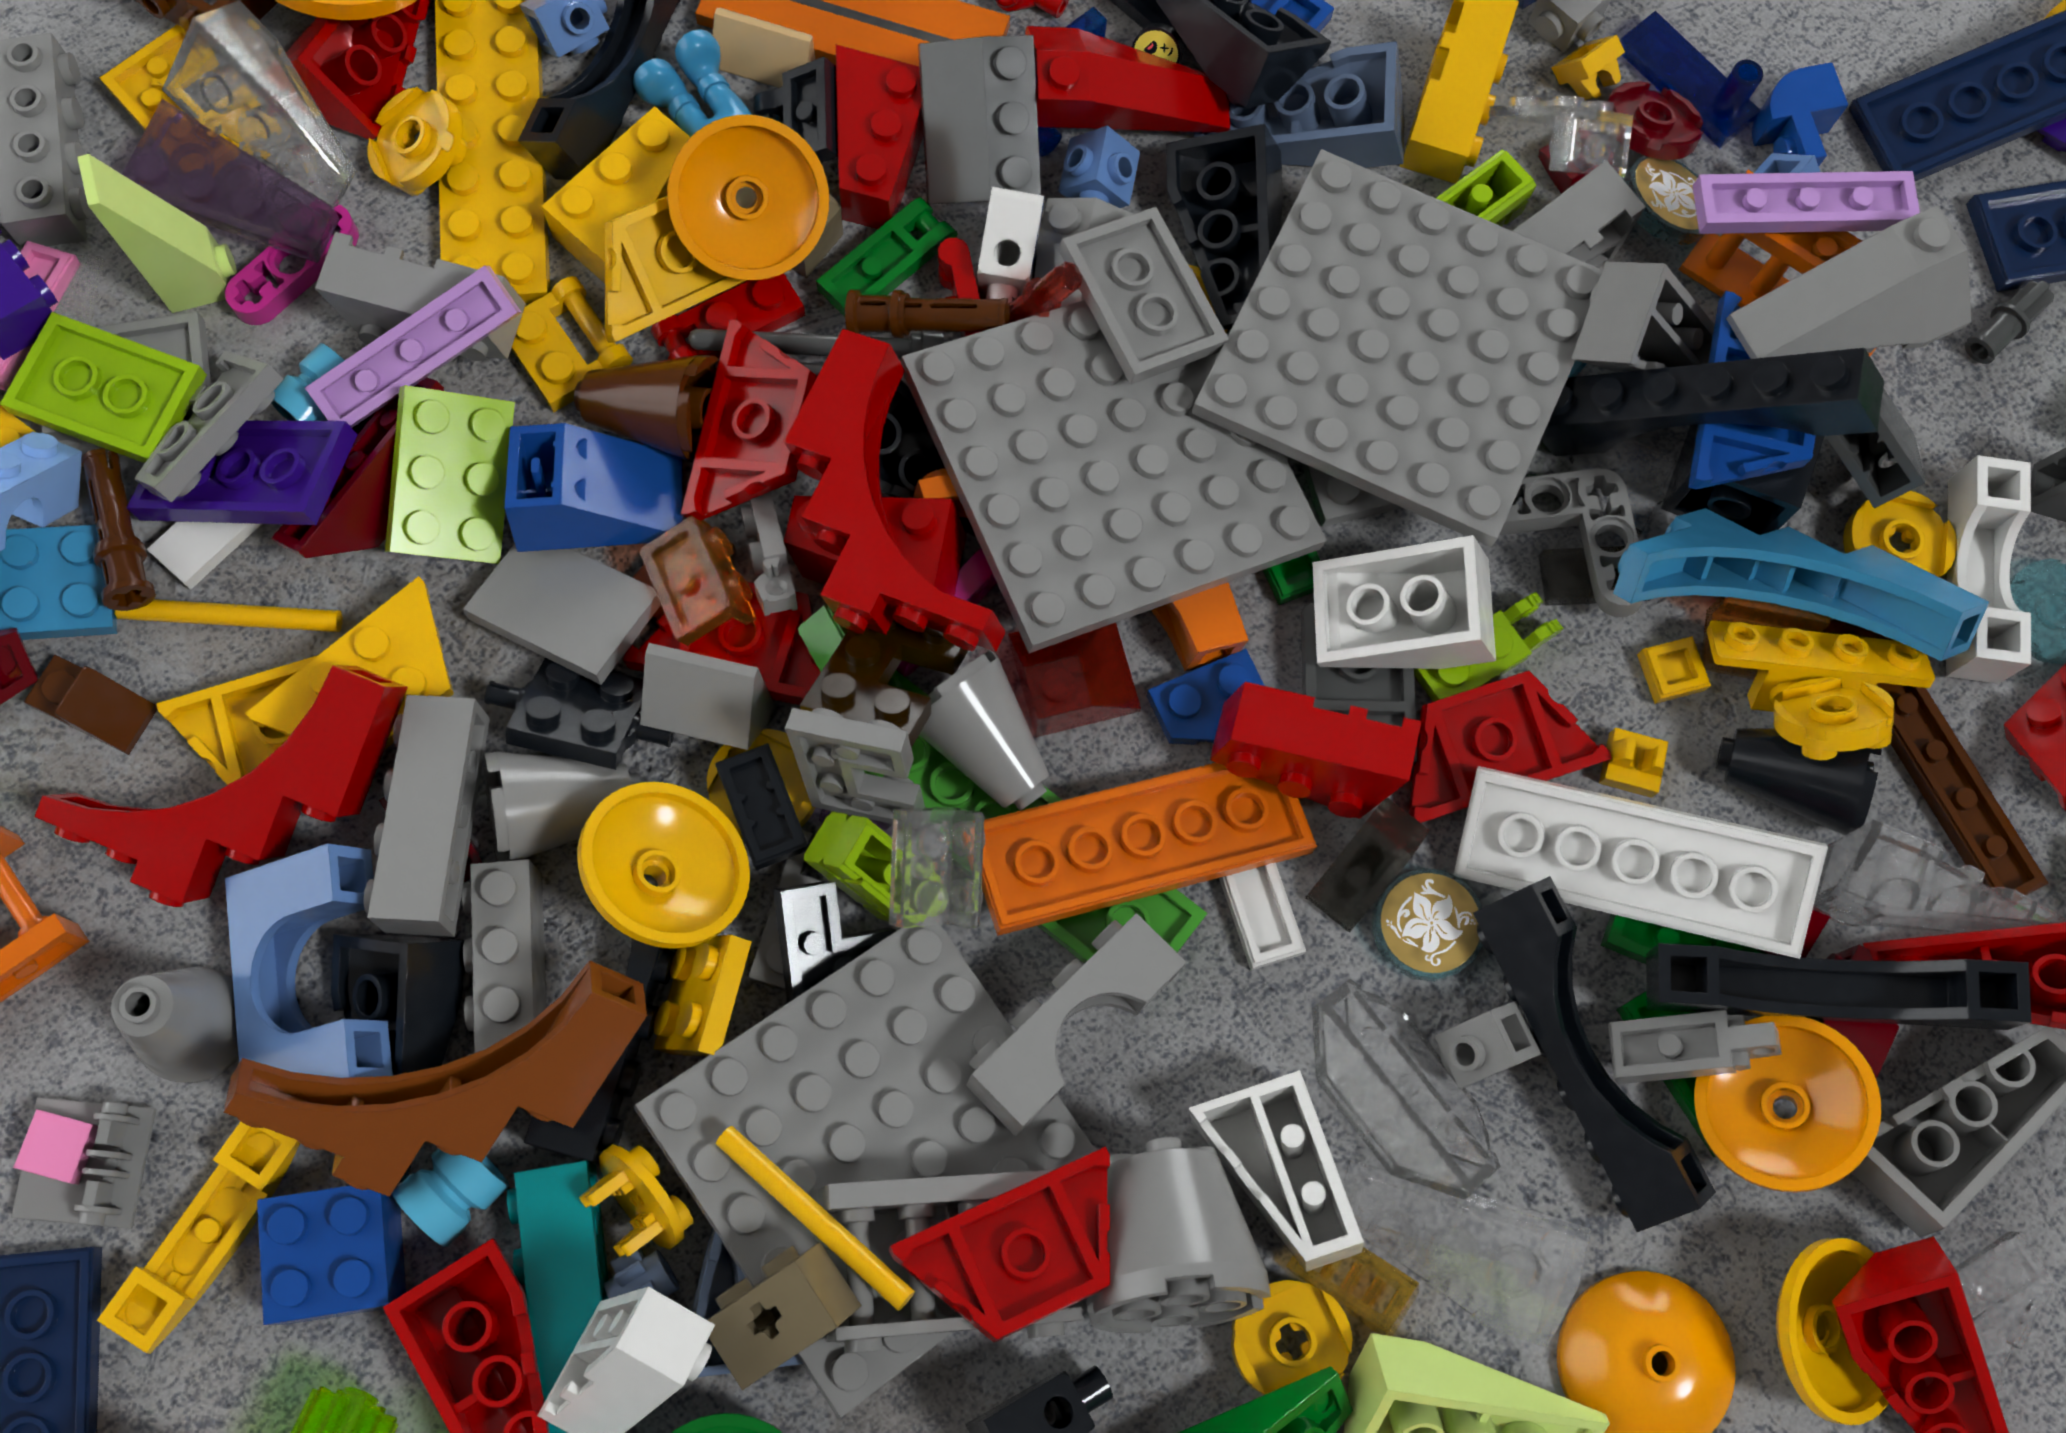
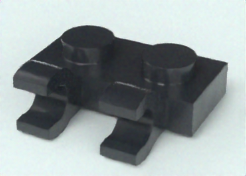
M826 57L782 73V87L760 92L753 97V115L764 116L769 114V118L793 129L811 146L821 163L838 157L836 66Z

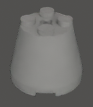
M1164 1137L1148 1141L1145 1144L1146 1152L1110 1155V1167L1107 1169V1204H1110V1230L1107 1233V1251L1110 1253V1285L1086 1298L1090 1325L1099 1330L1116 1333H1149L1152 1331L1151 1324L1157 1327H1172L1191 1323V1327L1195 1329L1233 1321L1262 1310L1264 1308L1262 1298L1271 1297L1268 1273L1220 1162L1217 1148L1211 1146L1191 1149L1182 1148L1181 1139Z

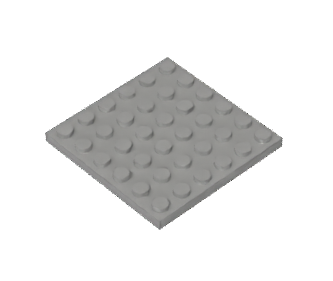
M1321 149L1228 335L1229 341L1223 345L1194 403L1191 414L1465 536L1474 535L1478 542L1493 547L1500 535L1575 360L1571 358L1590 307L1591 292L1594 285L1599 282L1603 270Z
M1085 300L913 352L901 358V364L905 370L904 378L1028 653L1320 550L1327 541L1285 455L1191 414L1194 403L1220 352L1130 385Z
M930 909L923 913L917 921L912 920L718 1049L714 1055L707 1056L634 1106L642 1122L714 1231L722 1240L723 1245L753 1287L767 1278L761 1267L792 1245L798 1254L801 1255L821 1242L847 1282L846 1263L715 1144L719 1136L730 1126H734L819 1205V1189L832 1183L1054 1170L1096 1151L1058 1095L1015 1137L966 1087L971 1074L975 1071L969 1065L971 1059L993 1038L1002 1045L1014 1031ZM958 1205L935 1207L936 1217L930 1218V1227L958 1215ZM898 1209L874 1211L875 1222L869 1223L870 1251L909 1285L908 1271L894 1261L889 1252L890 1245L906 1238L905 1220H899ZM831 1214L837 1220V1214ZM873 1289L875 1324L911 1321L910 1300L900 1311H897ZM935 1294L936 1319L962 1317ZM849 1318L839 1327L849 1326ZM953 1332L882 1338L881 1351L846 1354L844 1351V1341L827 1342V1335L798 1353L797 1356L835 1415L841 1418Z

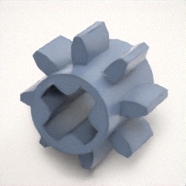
M640 1249L628 1257L626 1255L616 1257L610 1261L616 1274L604 1282L608 1298L648 1286L666 1297L680 1289L674 1272L659 1250L652 1252L648 1256H645L643 1250Z

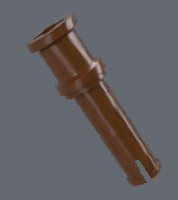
M849 290L845 304V323L847 330L862 334V332L891 333L893 338H904V336L909 335L910 331H985L1010 323V305L1008 298L921 299L910 298L909 293H905L903 290H894L891 295H862L860 290Z
M104 448L93 449L82 455L81 463L87 480L91 507L99 542L96 543L92 553L95 565L102 568L105 587L101 592L102 602L107 608L117 611L139 609L150 604L156 597L154 585L146 580L143 562L147 557L146 547L134 535L130 511L126 508L128 502L120 472L118 453L109 451L107 453L109 461L107 462L106 450Z

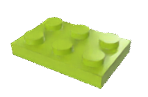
M51 312L1 400L0 405L10 414L145 463L169 428L183 421L192 404L189 400L198 387L202 386L207 374L197 364Z
M408 385L400 386L385 552L488 564L500 563L505 517L504 506L510 427L513 426L515 402Z

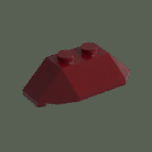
M428 377L414 386L444 391V387L437 380ZM399 396L352 427L358 435L317 525L282 524L271 538L275 543L304 558L378 548L386 539Z

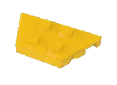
M667 196L605 223V337L608 343L622 340L746 281L721 275L709 269L691 255L674 230L668 210Z
M419 576L246 711L245 714L259 727L265 729L268 727L291 735L313 706L332 665L358 666L407 686L408 689L398 714H403L406 695L451 697L454 692L449 672L445 665L442 643L435 624L429 600L430 595L425 582ZM393 728L385 749L394 743Z
M316 656L156 703L158 712L179 731L199 756L206 760L215 770V773L229 785L254 770L290 736L268 727L265 729L255 725L245 712Z

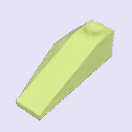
M90 154L77 157L89 208L172 313L226 300L225 289L230 281V276L237 274L236 264L227 244L219 245L205 225Z

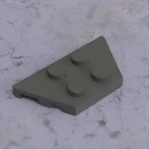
M1314 601L1304 605L1301 611L1302 694L1315 697L1313 707L1348 715L1350 705L1368 709L1366 719L1400 727L1404 717L1416 720L1414 669L1320 667L1317 664ZM1416 747V752H1415V757H1414L1413 766H1414V765L1416 764V762L1418 761V759H1417V747Z

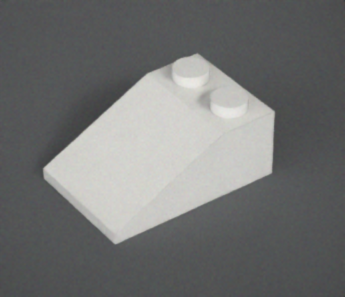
M1474 535L1312 562L1317 664L1320 667L1445 669L1496 661L1489 559Z

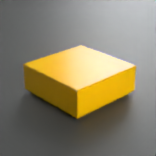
M1693 636L1644 648L1637 654L1655 704L1700 693L1711 686Z

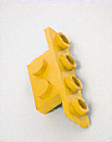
M1716 620L1710 621L1706 630L1715 664L1759 669L1747 694L1752 710L1774 712L1775 700L1778 702L1782 701V690L1794 683L1814 678H1842V688H1852L1859 691L1861 681L1873 685L1884 683L1930 688L1935 680L1928 655L1895 640Z

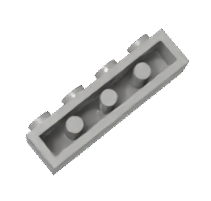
M52 33L0 40V223L21 248H23L26 241L44 246L86 241L85 219H90L92 215V210L87 204L77 158L78 156L85 155L78 136V129L84 127V117L81 106L75 98L74 85L80 84V71L73 54L70 52L65 53Z
M406 695L403 714H398L395 719L393 739L397 752L394 768L387 770L383 786L384 797L388 802L384 823L378 824L374 834V852L376 857H378L374 879L368 880L364 890V909L368 914L367 918L385 933L455 937L482 771L483 753L485 752L490 718L475 698Z
M529 859L470 864L471 881L463 883V910L466 916H471L472 938L464 940L463 961L466 972L473 973V996H466L464 1017L467 1030L474 1031V1053L487 1049L523 1028L546 1009L542 873Z

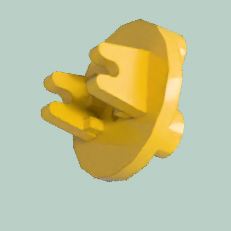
M612 1144L599 1156L600 1169L604 1177L579 1197L585 1208L590 1205L594 1207L611 1195L616 1198L619 1205L631 1219L629 1222L634 1229L613 1246L619 1257L632 1255L650 1240L660 1247L671 1250L685 1238L684 1230L693 1224V1217L689 1209L677 1196H668L655 1178L660 1174L656 1161L642 1146L637 1145L631 1151H627L621 1146Z

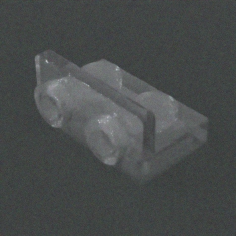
M953 807L893 809L889 925L899 928H914L950 924L966 929L978 928L980 926L981 905L983 901V848L985 845L984 814L982 812Z

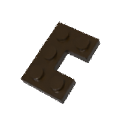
M893 620L886 635L868 628L865 629L863 634L848 630L800 703V709L812 711L816 708H825L839 713L846 719L869 723L872 720H884L893 723L901 730L908 731L912 748L932 714L931 697L890 686L887 683L901 661L953 675L958 670L968 650L959 648L943 637L944 633L926 627L924 632H917L904 627L895 620Z

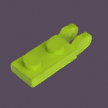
M1534 592L1512 605L1505 612L1499 610L1493 614L1496 661L1445 669H1414V676L1434 702L1489 684L1527 660L1532 651L1551 640L1564 628L1557 619L1543 623L1522 640L1512 625L1522 618L1533 614L1544 602L1538 593Z

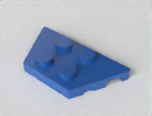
M1725 291L1718 301L1708 363L1750 359L1726 320L1729 314L1741 308L1738 304L1742 298L1734 292ZM1698 424L1688 488L1701 489L1804 467L1813 457L1816 435L1761 425Z

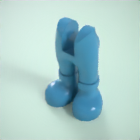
M692 30L683 35L676 45L675 56L681 70L690 82L698 88L699 95L714 114L712 118L708 119L697 100L688 93L684 82L674 67L666 60L659 58L648 60L634 74L633 86L639 97L653 106L668 108V113L674 122L690 137L702 127L715 120L734 115H752L742 99L731 90L724 76L718 73L721 61L720 46L714 36L706 30Z

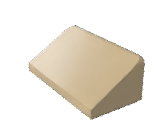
M716 8L713 36L720 46L721 61L719 70L780 88L783 86L782 73L815 60L812 35L724 8Z

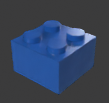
M343 1186L257 1200L263 1325H288L383 1310L385 1305L406 1293L401 1207L392 1194L389 1197L369 1189L361 1190L352 1186Z

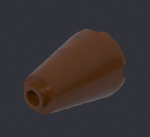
M695 355L590 370L575 387L574 404L580 412L582 419L588 424L694 462L717 371L714 363L719 359L716 356Z

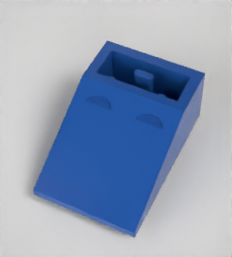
M567 423L510 427L504 509L517 552L683 541V515L681 514L683 506L682 458L650 446Z

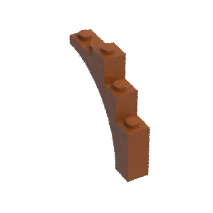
M589 960L565 992L523 1028L485 1050L445 1065L394 1076L338 1078L290 1072L242 1058L230 1078L223 1113L237 1117L248 1126L254 1128L264 1127L294 1138L310 1149H323L334 1153L332 1176L344 1180L354 1188L361 1190L369 1189L390 1197L425 1141L436 1145L437 1148L447 1154L463 1155L482 1162L517 1107L525 1109L530 1115L541 1121H556L574 1128L647 1017L643 983Z

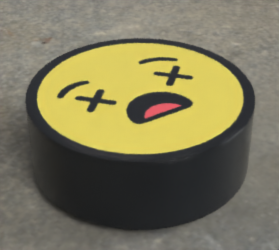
M1165 23L1147 25L1139 32L1132 44V47L1178 64L1183 57L1184 45L1182 38L1173 27Z

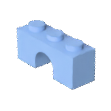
M34 431L0 448V551L5 549L6 529L11 515L43 528L79 507L82 451L58 442L55 437L49 434Z

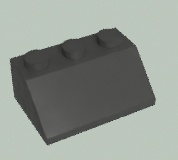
M1034 35L983 36L918 44L927 203L930 205L989 202L992 187L1041 195Z

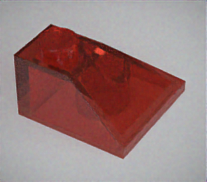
M1116 622L1028 653L1019 631L1008 634L1009 644L1035 737L1141 711Z

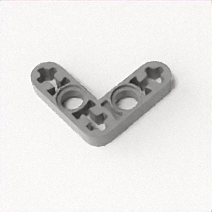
M1601 468L1524 477L1516 496L1522 497V514H1518L1519 504L1515 505V498L1500 535L1579 526L1594 599L1598 607L1604 613L1613 617H1626L1638 611L1643 601L1629 603L1614 595V590H1611L1616 575L1614 569L1618 568L1621 556L1629 548L1630 544L1639 542L1627 488L1623 479L1616 472ZM1594 488L1601 489L1603 496H1609L1605 516L1599 517L1601 511L1599 499L1597 496L1591 495ZM1548 492L1557 496L1562 506L1553 512H1543L1534 506L1532 498L1536 494ZM1604 532L1616 533L1623 538L1625 548L1615 553L1606 552L1597 545L1595 537Z

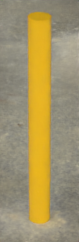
M154 599L150 604L139 609L128 611L115 610L117 619L326 632H340L343 624V616L340 610Z
M734 1126L728 1127L719 1136L715 1144L897 1311H900L908 1303L915 1291Z

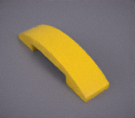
M240 1121L214 1157L213 1161L219 1165L147 1265L145 1267L135 1266L96 1321L143 1352L151 1354L193 1308L237 1251L258 1220L257 1200L273 1196L289 1168L300 1143L294 1138L267 1128H254Z

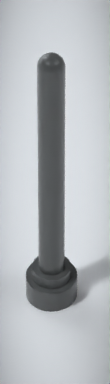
M694 329L688 336L689 345L695 350L722 351L727 330ZM752 331L779 348L783 353L793 355L828 356L839 336ZM921 331V334L911 333L910 339L871 337L891 344L898 359H901L904 355L944 343L942 331Z

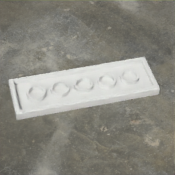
M1478 766L1453 876L1514 891L1523 889L1551 876L1564 903L1800 959L1828 846L1825 843Z

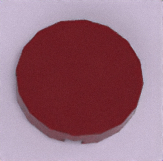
M1644 81L1623 83L1613 89L1602 115L1606 128L1616 140L1630 150L1644 156L1667 161L1683 159L1695 150L1703 134L1700 131L1703 121L1700 113L1689 100L1671 89L1663 88L1661 93L1648 90L1651 84Z

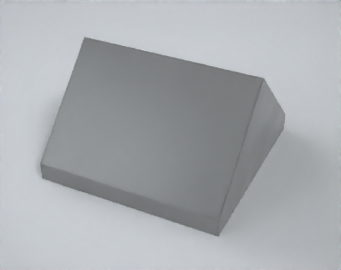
M649 643L645 652L640 725L748 750L773 718L776 709L759 669L753 666Z

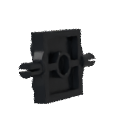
M544 658L533 680L522 687V689L490 681L484 695L485 704L515 710L506 726V744L616 770L624 752L635 744L638 739L670 747L675 735L673 732L640 725L643 679L621 673L611 672L602 685L562 665Z

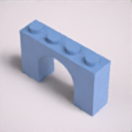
M327 843L225 878L239 1062L242 1058L290 1072L338 1078L393 1076L388 1021L341 1019L313 1028L299 1008L295 990L298 960L310 936L320 926L331 920L365 910L364 890L368 880L374 879L370 849Z

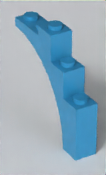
M1706 508L1676 516L1663 535L1630 544L1619 560V577L1613 592L1614 595L1629 603L1659 597L1697 595L1733 597L1778 604L1817 613L1862 627L1899 641L1940 661L1969 649L1989 604V601L1874 545L1844 554L1789 526L1758 535Z

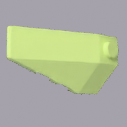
M1371 1333L1349 1374L1347 1396L1353 1412L1345 1420L1344 1433H1604L1610 1423L1605 1413L1431 1343Z

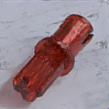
M1065 261L1060 266L1054 267L1043 278L1037 277L1028 281L1024 285L1022 294L1009 303L1010 323L1034 315L1049 317V311L1060 308L1061 302L1081 287L1082 275L1076 272L1075 264Z

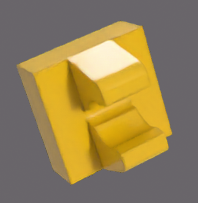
M1616 34L1586 42L1551 68L1559 85L1568 83L1582 100H1590L1601 96L1600 89L1596 84L1597 75L1603 87L1616 85L1620 82L1621 74L1617 58L1624 54L1625 51Z
M1615 727L1609 733L1606 745L1612 759L1603 762L1599 784L1650 798L1654 797L1660 790L1668 741Z

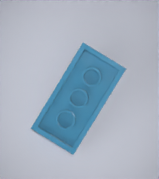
M96 525L6 529L5 549L0 551V630L17 627L22 640L117 634L115 610L103 605L101 592L105 587L102 568L95 565L92 553L96 543L99 542Z

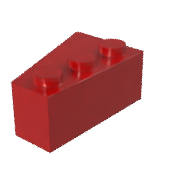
M835 44L838 171L842 220L879 229L898 213L923 140L919 66Z
M1244 682L1223 705L1210 756L1211 761L1226 766L1227 770L1232 774L1243 778L1259 779L1276 786L1281 793L1287 796L1307 798L1327 806L1335 815L1361 819L1410 781L1422 721L1404 717L1400 727L1366 719L1368 709L1350 705L1349 714L1347 715L1313 707L1315 697Z

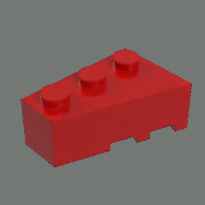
M794 496L783 540L802 577L825 585L839 556L819 547L814 542L816 536L802 519V515L812 496ZM882 497L887 521L901 554L920 575L937 589L955 596L966 533L952 499Z

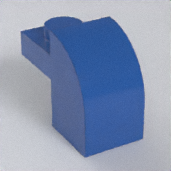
M1832 62L1796 69L1786 74L1777 83L1754 118L1752 125V141L1754 146L1773 143V153L1815 155L1818 166H1820L1827 154L1819 134L1828 133L1848 106Z

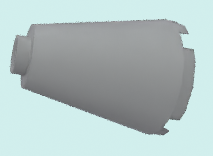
M989 650L985 654L983 653L935 687V690L928 695L931 697L932 714L919 736L1000 806L1006 808L1014 802L1021 811L1047 792L1041 782L1049 776V772L1002 664L994 651Z
M500 751L483 753L486 767H484L490 827L496 833L497 844H493L496 862L523 860L579 839L586 820L597 805L618 789L631 784L641 783L639 774L629 775L627 765L619 763L616 770L561 757Z
M186 967L141 975L123 983L114 994L111 1002V1016L114 1024L144 1066L155 1075L174 1082L199 1083L221 1075L239 1059L233 980L224 973L206 967Z

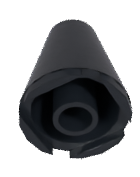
M1737 728L1733 739L1722 737L1716 769L1725 771L1724 782L1844 836L1858 837L1857 829L1862 830L1865 824L1878 772H1874V762L1868 761L1870 753L1881 755L1882 748H1864L1838 752L1834 758L1829 760H1813L1802 754V746L1785 740L1776 732L1775 728Z

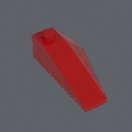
M417 0L399 11L369 19L335 20L317 17L292 44L266 77L306 116L363 138L369 139L370 137L375 139L382 127L375 122L379 112L389 100L406 90L402 85L407 67L414 62L417 48L413 45L419 24L426 18L430 0Z
M1026 27L1025 35H1034L1038 127L1098 129L1108 125L1112 129L1214 133L1230 130L1227 93L1210 81L1206 73L1079 28Z
M1929 1237L1874 1253L1832 1300L1852 1359L1864 1373L1868 1374L1881 1390L1888 1403L1897 1414L1899 1413L1915 1433H2009L1959 1275L1935 1237Z

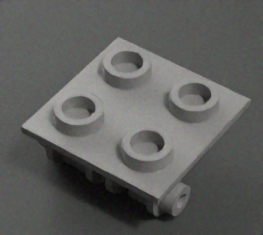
M37 1098L33 1116L36 1109L98 1125L95 1144L92 1150H86L85 1156L90 1157L86 1167L82 1169L81 1174L83 1175L79 1185L21 1170L11 1218L132 1229L157 1109L128 1106L129 1104L116 1102L91 1103Z

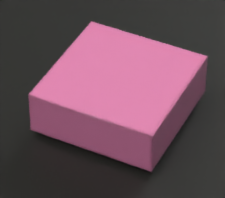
M36 1109L13 1168L79 1185L83 1175L81 1174L82 1169L86 1167L90 1157L85 1156L86 1150L93 1149L98 1125Z

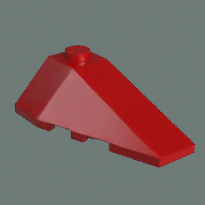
M2066 922L1863 943V947L1870 950L1873 961L1975 959L2029 962L2032 1021L2030 1024L2066 1030Z
M494 1238L383 1307L450 1433H550L548 1422L537 1416L544 1404V1397L525 1292Z

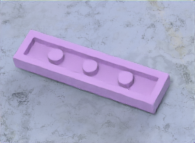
M1913 171L1700 174L1693 184L1699 234L1882 231L1893 224L1920 213Z
M484 265L306 386L305 389L328 421H346L351 427H354L397 398L400 386H415L522 312L492 268Z

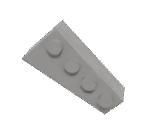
M2046 1026L1880 1122L1878 1134L1869 1153L1851 1173L1920 1238L1945 1229L2066 1101V1040L2052 1027Z

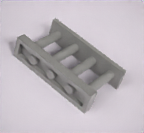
M1053 1170L832 1183L819 1189L820 1205L829 1214H837L838 1222L844 1225L851 1234L870 1250L869 1223L875 1222L874 1211L898 1209L899 1220H905L906 1238L930 1227V1218L936 1217L935 1207L958 1205V1212L960 1214ZM846 1264L847 1284L862 1306L849 1317V1326L837 1327L827 1334V1342L844 1341L845 1354L882 1350V1338L978 1329L963 1317L936 1319L935 1294L909 1272V1286L915 1291L910 1299L911 1321L875 1324L873 1288ZM1082 1307L1063 1309L1028 1326V1338L1065 1335V1322L1083 1320Z

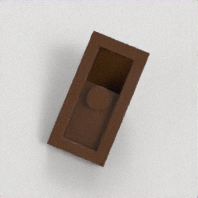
M57 655L53 656L24 701L30 707L127 755L131 753L158 710L157 706L96 670L88 666L82 668Z

